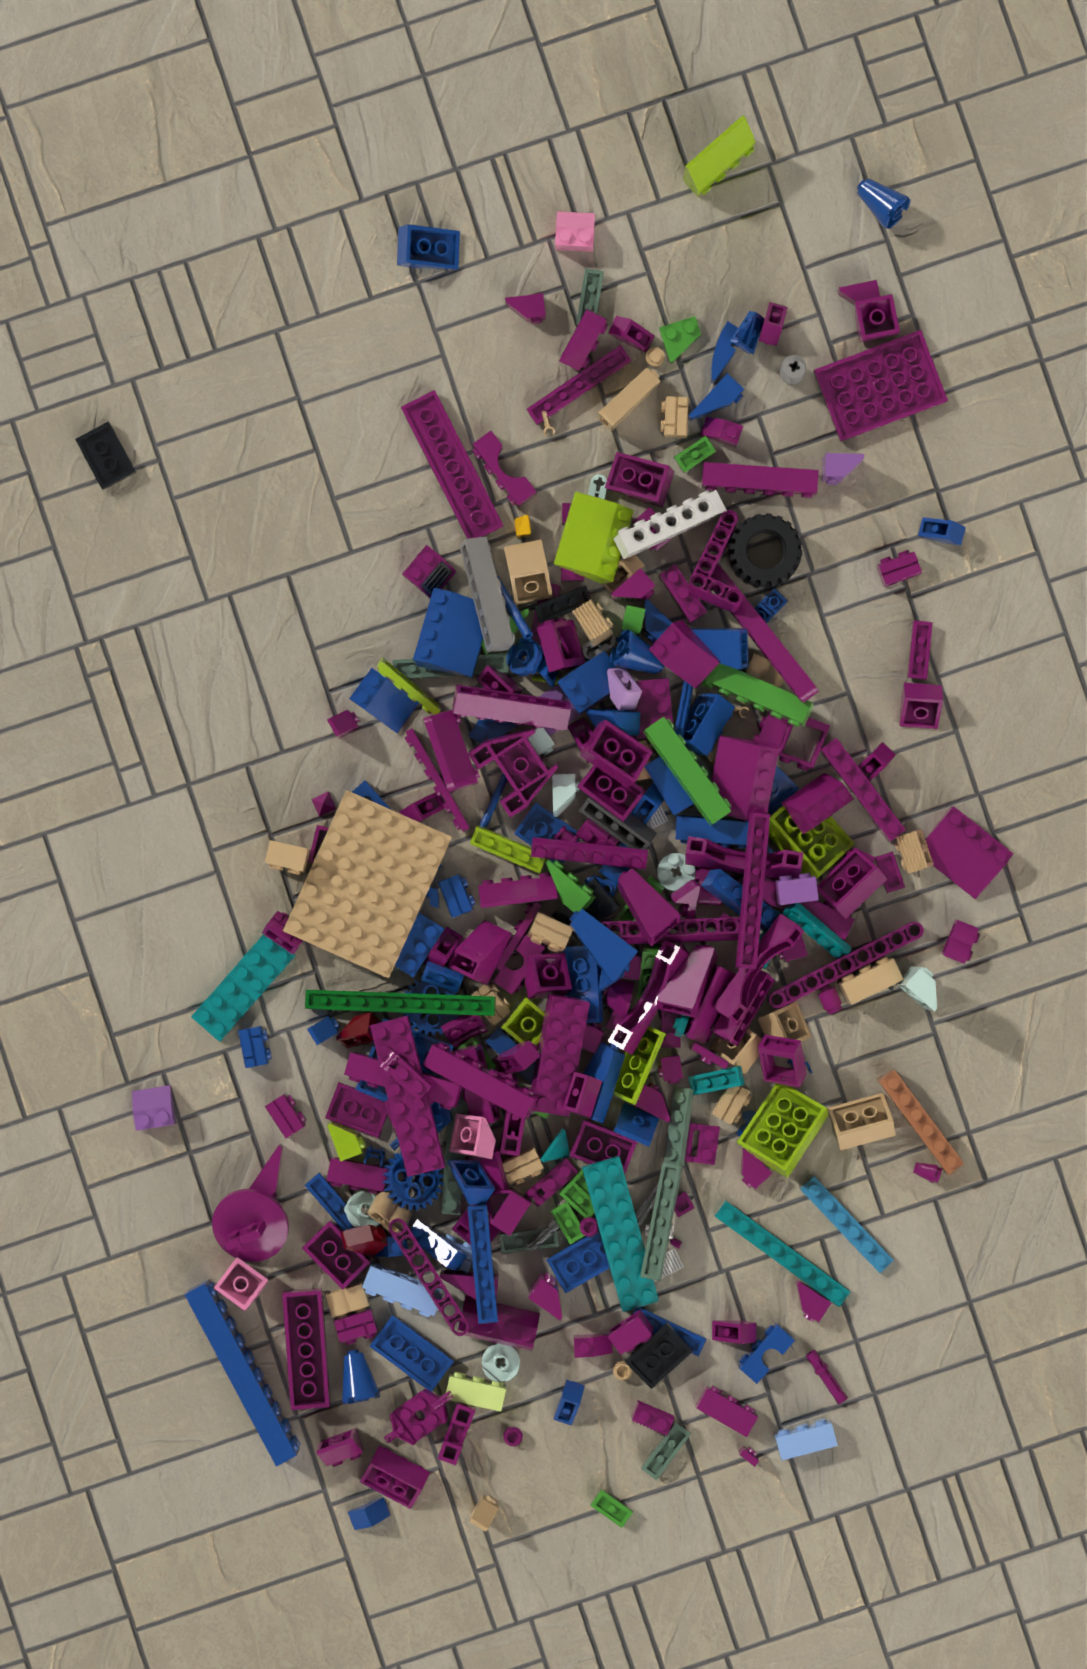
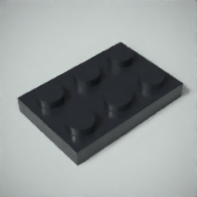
M109 421L75 439L102 490L137 473Z
M595 877L587 886L594 891L592 894L596 898L585 911L599 922H603L620 905ZM564 904L552 916L555 920L570 926L572 921L569 919L574 912ZM572 931L570 937L577 944L580 942V939Z
M666 1322L652 1335L651 1339L640 1345L625 1359V1363L652 1389L693 1352V1348Z

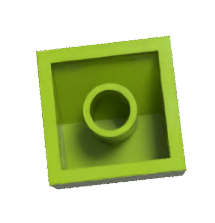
M525 998L502 1028L519 1043L530 1041L537 1045L540 1041L545 1013L529 999Z
M334 1121L327 1124L340 1162L364 1152L366 1143L363 1136H359L358 1132Z

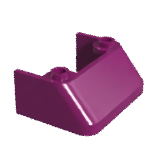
M452 709L423 718L448 792L453 793L479 784L477 778H480L478 769L471 764L458 726L461 723L460 717L453 714Z

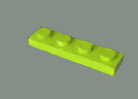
M382 657L377 668H379L378 672L382 676L391 678L393 684L398 689H404L412 701L421 703L423 705L422 708L428 714H438L441 711L440 704L385 658Z
M479 825L476 826L470 844L539 874L547 859L531 857V847Z

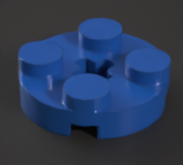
M521 638L518 640L520 642L510 647L506 659L507 665L510 666V670L519 676L535 674L542 659V646L531 638Z

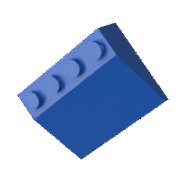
M433 588L413 660L418 667L472 678L483 642V635L474 601L472 598L452 591Z

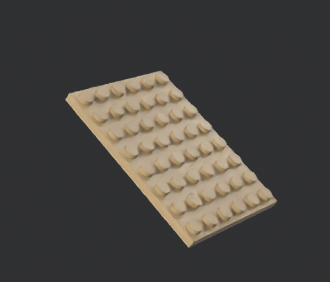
M346 790L283 931L390 978L452 837Z

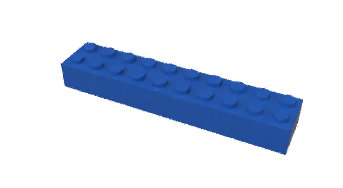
M210 1279L189 1289L184 1295L277 1467L297 1456L300 1450V1441L296 1435H292L290 1422L287 1418H283L279 1402H275L271 1396L273 1391L270 1385H266L263 1381L264 1374L261 1368L255 1366L253 1362L255 1357L252 1351H247L244 1345L246 1343L242 1333L238 1334L235 1328L237 1326L233 1316L229 1317L226 1311L228 1309L224 1299L220 1300L217 1291L214 1289L215 1282L211 1283Z

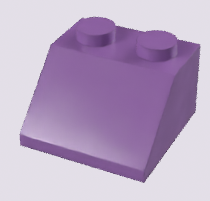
M826 453L822 458V482H826L827 485H838V482L844 480L863 461L864 454Z
M811 873L799 874V878H792L791 875L781 876L780 880H776V902L779 905L819 900L816 877L811 876Z
M171 1085L132 1091L133 1117L136 1131L177 1123Z

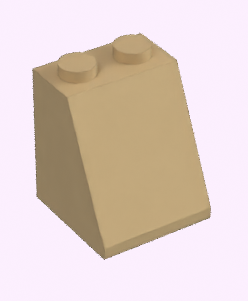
M542 540L505 546V556L515 604L553 598Z

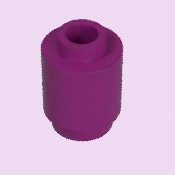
M827 985L819 989L820 993L817 995L824 1011H827L828 1015L842 1009V1002L835 987Z

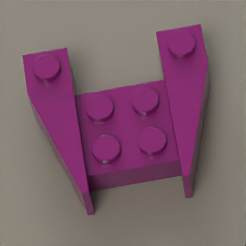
M535 727L485 740L468 752L469 757L478 770L495 760L514 788L512 792L500 800L501 805L510 818L529 805L559 767L557 762L548 768L528 737L536 733L537 729Z

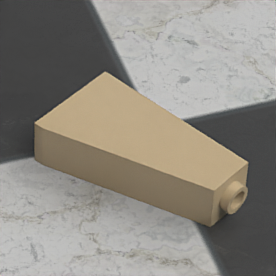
M644 369L598 412V420L610 432L660 384V376L653 369Z

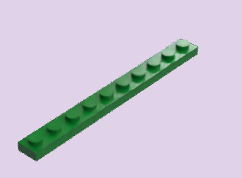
M306 990L305 1009L495 1016L496 997Z

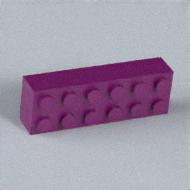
M548 994L538 1053L541 1056L536 1060L531 1089L535 1092L534 1094L539 1097L532 1111L569 1117L570 1112L562 1108L573 1073L578 1071L590 1005L589 1001Z
M323 1288L284 1291L282 1298L291 1410L330 1407L331 1395Z

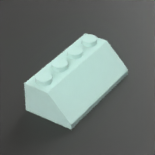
M910 967L902 976L904 980L896 984L924 1009L935 1012L937 1009L936 982L932 978L933 974L927 968Z

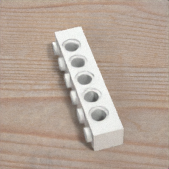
M707 490L699 494V498L695 500L693 497L682 502V506H671L664 514L658 512L650 517L651 520L645 522L643 519L634 524L635 527L631 529L625 527L619 530L614 541L623 559L721 516L726 511V508L717 490L713 492ZM698 505L704 508V512L699 509ZM682 512L688 515V519L683 517ZM666 520H670L672 522V526H669ZM650 527L656 530V534L651 532ZM634 534L639 536L640 541L634 538Z

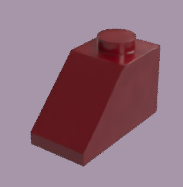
M372 1013L354 1016L337 1035L336 1040L346 1048L374 1043L370 1025L381 1023V1021Z
M370 1224L340 1233L346 1250L374 1257L388 1245L384 1228Z

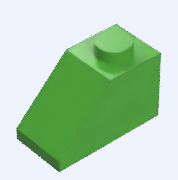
M627 605L621 632L630 630L636 635H640L646 609Z

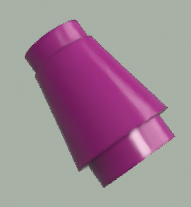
M916 1162L913 1173L931 1183H938L943 1168L938 1167L939 1165Z

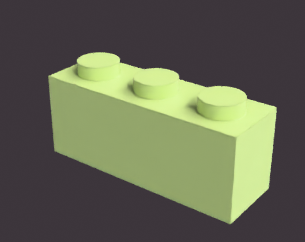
M461 1372L450 1373L446 1393L448 1391L453 1393L454 1398L450 1399L451 1401L501 1412L506 1392V1386L503 1385V1382L492 1380L491 1383L484 1381L485 1378L479 1376L468 1378L465 1377L466 1374Z

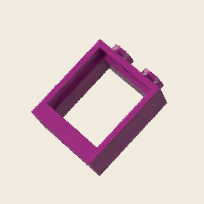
M565 618L552 619L543 622L544 626L537 628L549 672L568 670L585 663L573 620L566 621ZM557 629H558L559 636H560V639H561L562 647H561L560 640H559V637H558Z
M810 717L805 726L821 732L810 761L807 762L783 752L793 728L790 724L778 754L780 761L790 764V761L797 764V768L805 771L808 768L813 769L830 728V725Z
M765 1034L758 1046L764 1081L800 1088L807 1075L801 1041ZM774 1056L792 1059L794 1069L775 1066Z

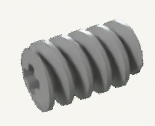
M791 355L785 358L780 368L782 380L787 385L798 384L806 372V363L798 355Z

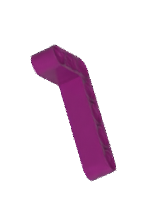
M726 510L722 513L690 578L688 590L691 595L726 611L736 612L739 610L743 598L741 591L712 578L736 529L738 515L732 510ZM725 520L731 521L732 524L726 523ZM717 536H723L725 539L721 540ZM709 552H716L717 555H711ZM702 567H707L709 571L702 570ZM694 583H700L702 586L697 587ZM711 591H718L720 594L715 595ZM729 599H736L737 602H731Z

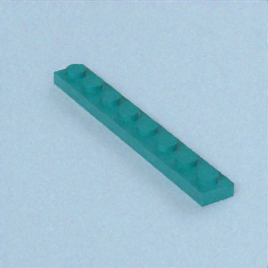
M726 1200L714 1215L838 1307L841 1306L849 1295L850 1291Z

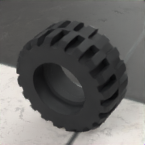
M766 513V515L757 514L752 518L749 517L744 520L733 533L728 546V558L730 559L731 568L735 571V575L738 578L740 577L745 584L753 585L754 588L763 587L764 589L777 587L789 580L799 567L803 551L801 550L802 541L798 537V531L793 529L789 521L783 520V517L778 515L777 517L772 516L769 513ZM771 534L781 542L783 556L775 567L761 569L753 565L749 560L747 547L750 540L756 535Z

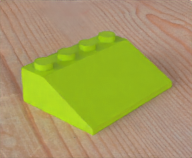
M744 115L685 166L683 181L697 197L701 194H707L712 189L711 185L715 181L719 183L725 178V173L730 168L734 170L741 163L739 161L744 156L747 158L754 152L756 141Z
M575 492L554 564L600 584L613 582L621 556L614 538L618 535L619 530L625 527L629 528L634 510L615 502Z
M783 805L770 816L768 837L781 851L803 852L801 874L811 873V876H815L816 879L855 844L832 816L804 834Z
M776 1083L738 1139L737 1144L768 1167L788 1178L829 1116L828 1110L825 1106L794 1088Z

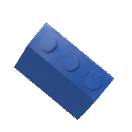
M699 692L689 709L684 734L685 747L698 755L708 756L713 750L717 738L723 733L725 724L732 717L735 706L719 694Z
M661 757L644 766L673 815L694 804Z

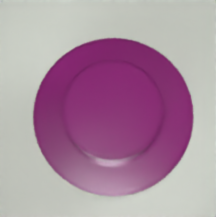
M587 1217L581 1221L580 1231L583 1235L591 1237L597 1234L599 1227L596 1219Z
M517 1427L507 1428L503 1436L504 1441L509 1446L519 1445L523 1439L522 1431Z

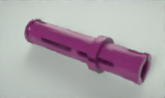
M816 1350L810 1351L805 1357L814 1368V1373L821 1378L837 1404L843 1403L848 1397L830 1373L829 1366L823 1362Z

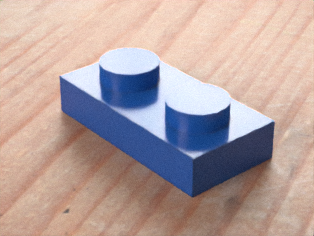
M428 961L421 980L458 993L464 975Z

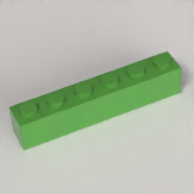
M720 663L701 683L702 686L708 689H712V687L718 689V692L724 696L729 697V695L736 697V700L742 704L748 702L754 705L753 708L758 711L764 712L766 710L771 712L770 715L776 719L789 720L788 723L795 727H799V725L805 726L814 707L813 702L807 700L802 703L796 695Z
M662 717L645 729L643 733L709 826H711L731 812V805L725 797L722 798L718 793L720 790L715 782L711 783L707 778L708 772L706 769L697 764L696 755L691 750H687L685 740L680 734L677 735L673 730L675 727L670 719L666 720L665 717Z

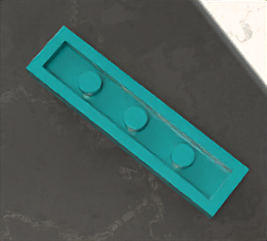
M793 903L784 908L783 914L787 918L798 924L805 933L836 959L850 953L852 947L800 903Z

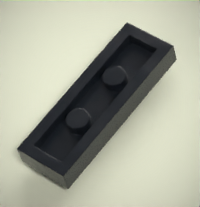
M585 585L534 605L539 623L543 624L545 621L556 619L576 610V608H579L591 600Z

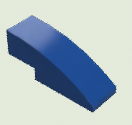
M727 321L721 331L714 350L711 364L712 384L716 382L736 351L731 346L732 343L730 341L738 327Z

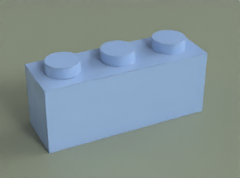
M826 1419L817 1420L815 1424L809 1426L808 1424H801L796 1426L797 1429L790 1431L788 1428L778 1431V1434L774 1435L781 1460L838 1446L832 1423Z

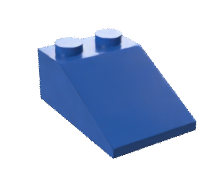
M410 224L398 227L397 266L458 270L460 231Z
M605 651L557 681L558 686L578 715L610 694L607 671L616 667L610 662V658Z
M373 668L369 670L349 698L396 733L399 732L419 704L418 701H412L405 691L398 689L393 682Z

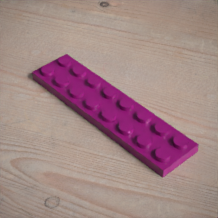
M433 390L401 406V410L466 538L484 537L504 527L436 391Z
M409 1016L370 1025L379 1063L383 1059L385 1060L389 1056L388 1053L393 1049L423 1076ZM396 1061L391 1064L394 1069L399 1065ZM380 1066L407 1177L445 1168L446 1165L428 1093L418 1101Z

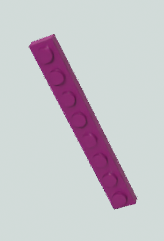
M749 813L736 967L757 969L770 814Z

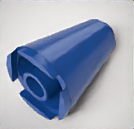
M871 179L862 180L857 187V194L885 229H891L903 217L900 215L903 209L907 211L911 203V199L908 196Z
M625 630L618 636L616 641L619 643L616 648L612 647L610 653V662L612 664L650 674L660 673L664 669L665 665L649 650L650 646L633 631Z
M359 1349L347 1351L348 1355L344 1356L343 1404L364 1402L373 1397L374 1399L380 1398V1391L363 1352L359 1353Z

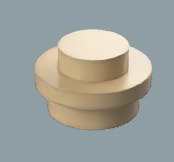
M656 347L649 349L645 357L646 362L652 367L660 366L665 359L664 352Z
M619 1361L613 1367V1374L618 1380L624 1381L631 1377L632 1369L625 1361Z

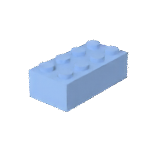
M372 1262L362 1286L367 1294L373 1296L379 1294L384 1296L383 1300L390 1303L397 1301L402 1303L401 1307L412 1310V1308L417 1309L419 1314L430 1317V1315L435 1316L437 1307L420 1280ZM440 1288L435 1289L434 1297L441 1299L444 1291Z

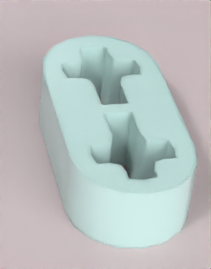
M597 474L591 479L588 495L595 497V494L599 495L598 498L605 500L607 490L605 485L600 487V491H596L594 481L602 479V483L606 485L607 479L605 476Z

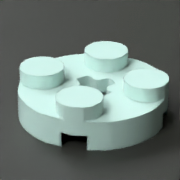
M672 853L660 861L657 867L658 879L666 889L676 891L690 880H694L695 866L685 865L684 854ZM679 867L680 873H682L681 876L673 877L671 869Z
M360 1191L349 1198L344 1211L349 1222L357 1228L369 1224L377 1226L380 1224L361 1211V1207H367L369 1210L376 1194Z
M496 1343L485 1350L482 1357V1368L489 1379L497 1382L509 1381L518 1373L520 1358L514 1347ZM505 1358L504 1363L506 1365L504 1367L502 1365L498 1367L496 1365V1359Z

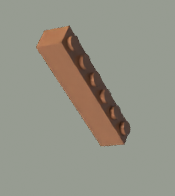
M891 1069L877 1080L946 1174H951L964 1164L894 1069Z

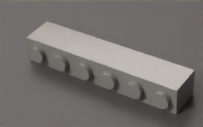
M487 537L465 539L460 546L486 651L509 650L515 641V636L510 628L509 614L506 613L505 598L500 590L501 582L497 578L496 563L491 556V545L488 543Z

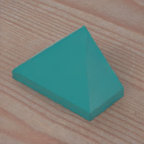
M563 1127L541 1156L540 1160L542 1162L570 1156L566 1130Z

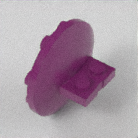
M241 1189L226 1195L219 1202L213 1213L212 1230L218 1244L229 1255L235 1258L238 1257L243 1261L259 1262L273 1257L281 1250L288 1237L289 1222L285 1210L271 1195L255 1189Z

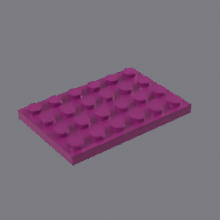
M921 330L813 370L840 442L948 402Z

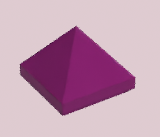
M329 791L311 799L319 817L337 809Z

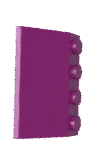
M719 736L711 783L715 782L720 790L718 792L722 798L725 797L731 805V812L726 816L749 821V813L751 812L767 814L779 754L777 744Z
M954 806L947 810L925 838L932 862L934 863L933 866L974 899L980 895L1014 855Z

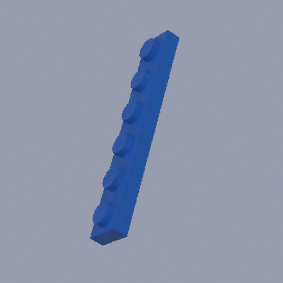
M487 1204L467 1206L478 1324L498 1322Z

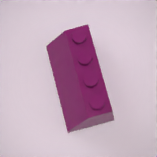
M550 872L539 874V878L525 875L520 876V880L513 881V878L510 877L502 878L500 883L486 880L482 881V885H478L481 908L558 899L557 889Z
M715 965L696 1018H689L684 1036L701 1044H705L706 1041L710 1040L713 1034L711 1029L721 1016L713 1006L736 974Z
M465 1296L462 1314L469 1324V1330L465 1336L528 1351L533 1350L540 1313L496 1303L498 1322L478 1324L476 1300L470 1296ZM459 1322L457 1332L462 1333L465 1331V1324Z

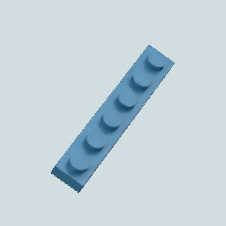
M814 1176L800 1188L879 1273L894 1261Z

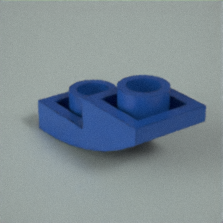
M774 588L754 609L767 623L788 600Z

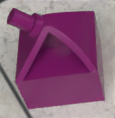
M512 1187L494 1191L485 1203V1205L487 1204L490 1224L510 1236L530 1206L531 1199Z

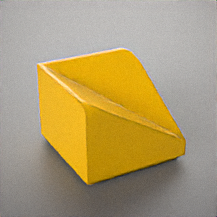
M524 515L514 520L516 537L530 536L529 516Z

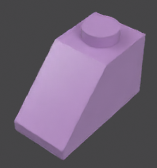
M625 668L608 669L607 676L612 702L619 711L636 709L642 690Z

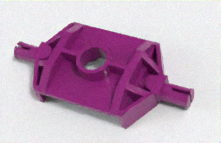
M427 1389L420 1391L392 1411L390 1418L393 1430L384 1436L385 1441L390 1443L395 1438H399L411 1445H415L417 1441L438 1426L446 1423L448 1416L445 1404L454 1398L453 1393L448 1391L444 1395L438 1396ZM416 1411L424 1412L425 1419L418 1418Z

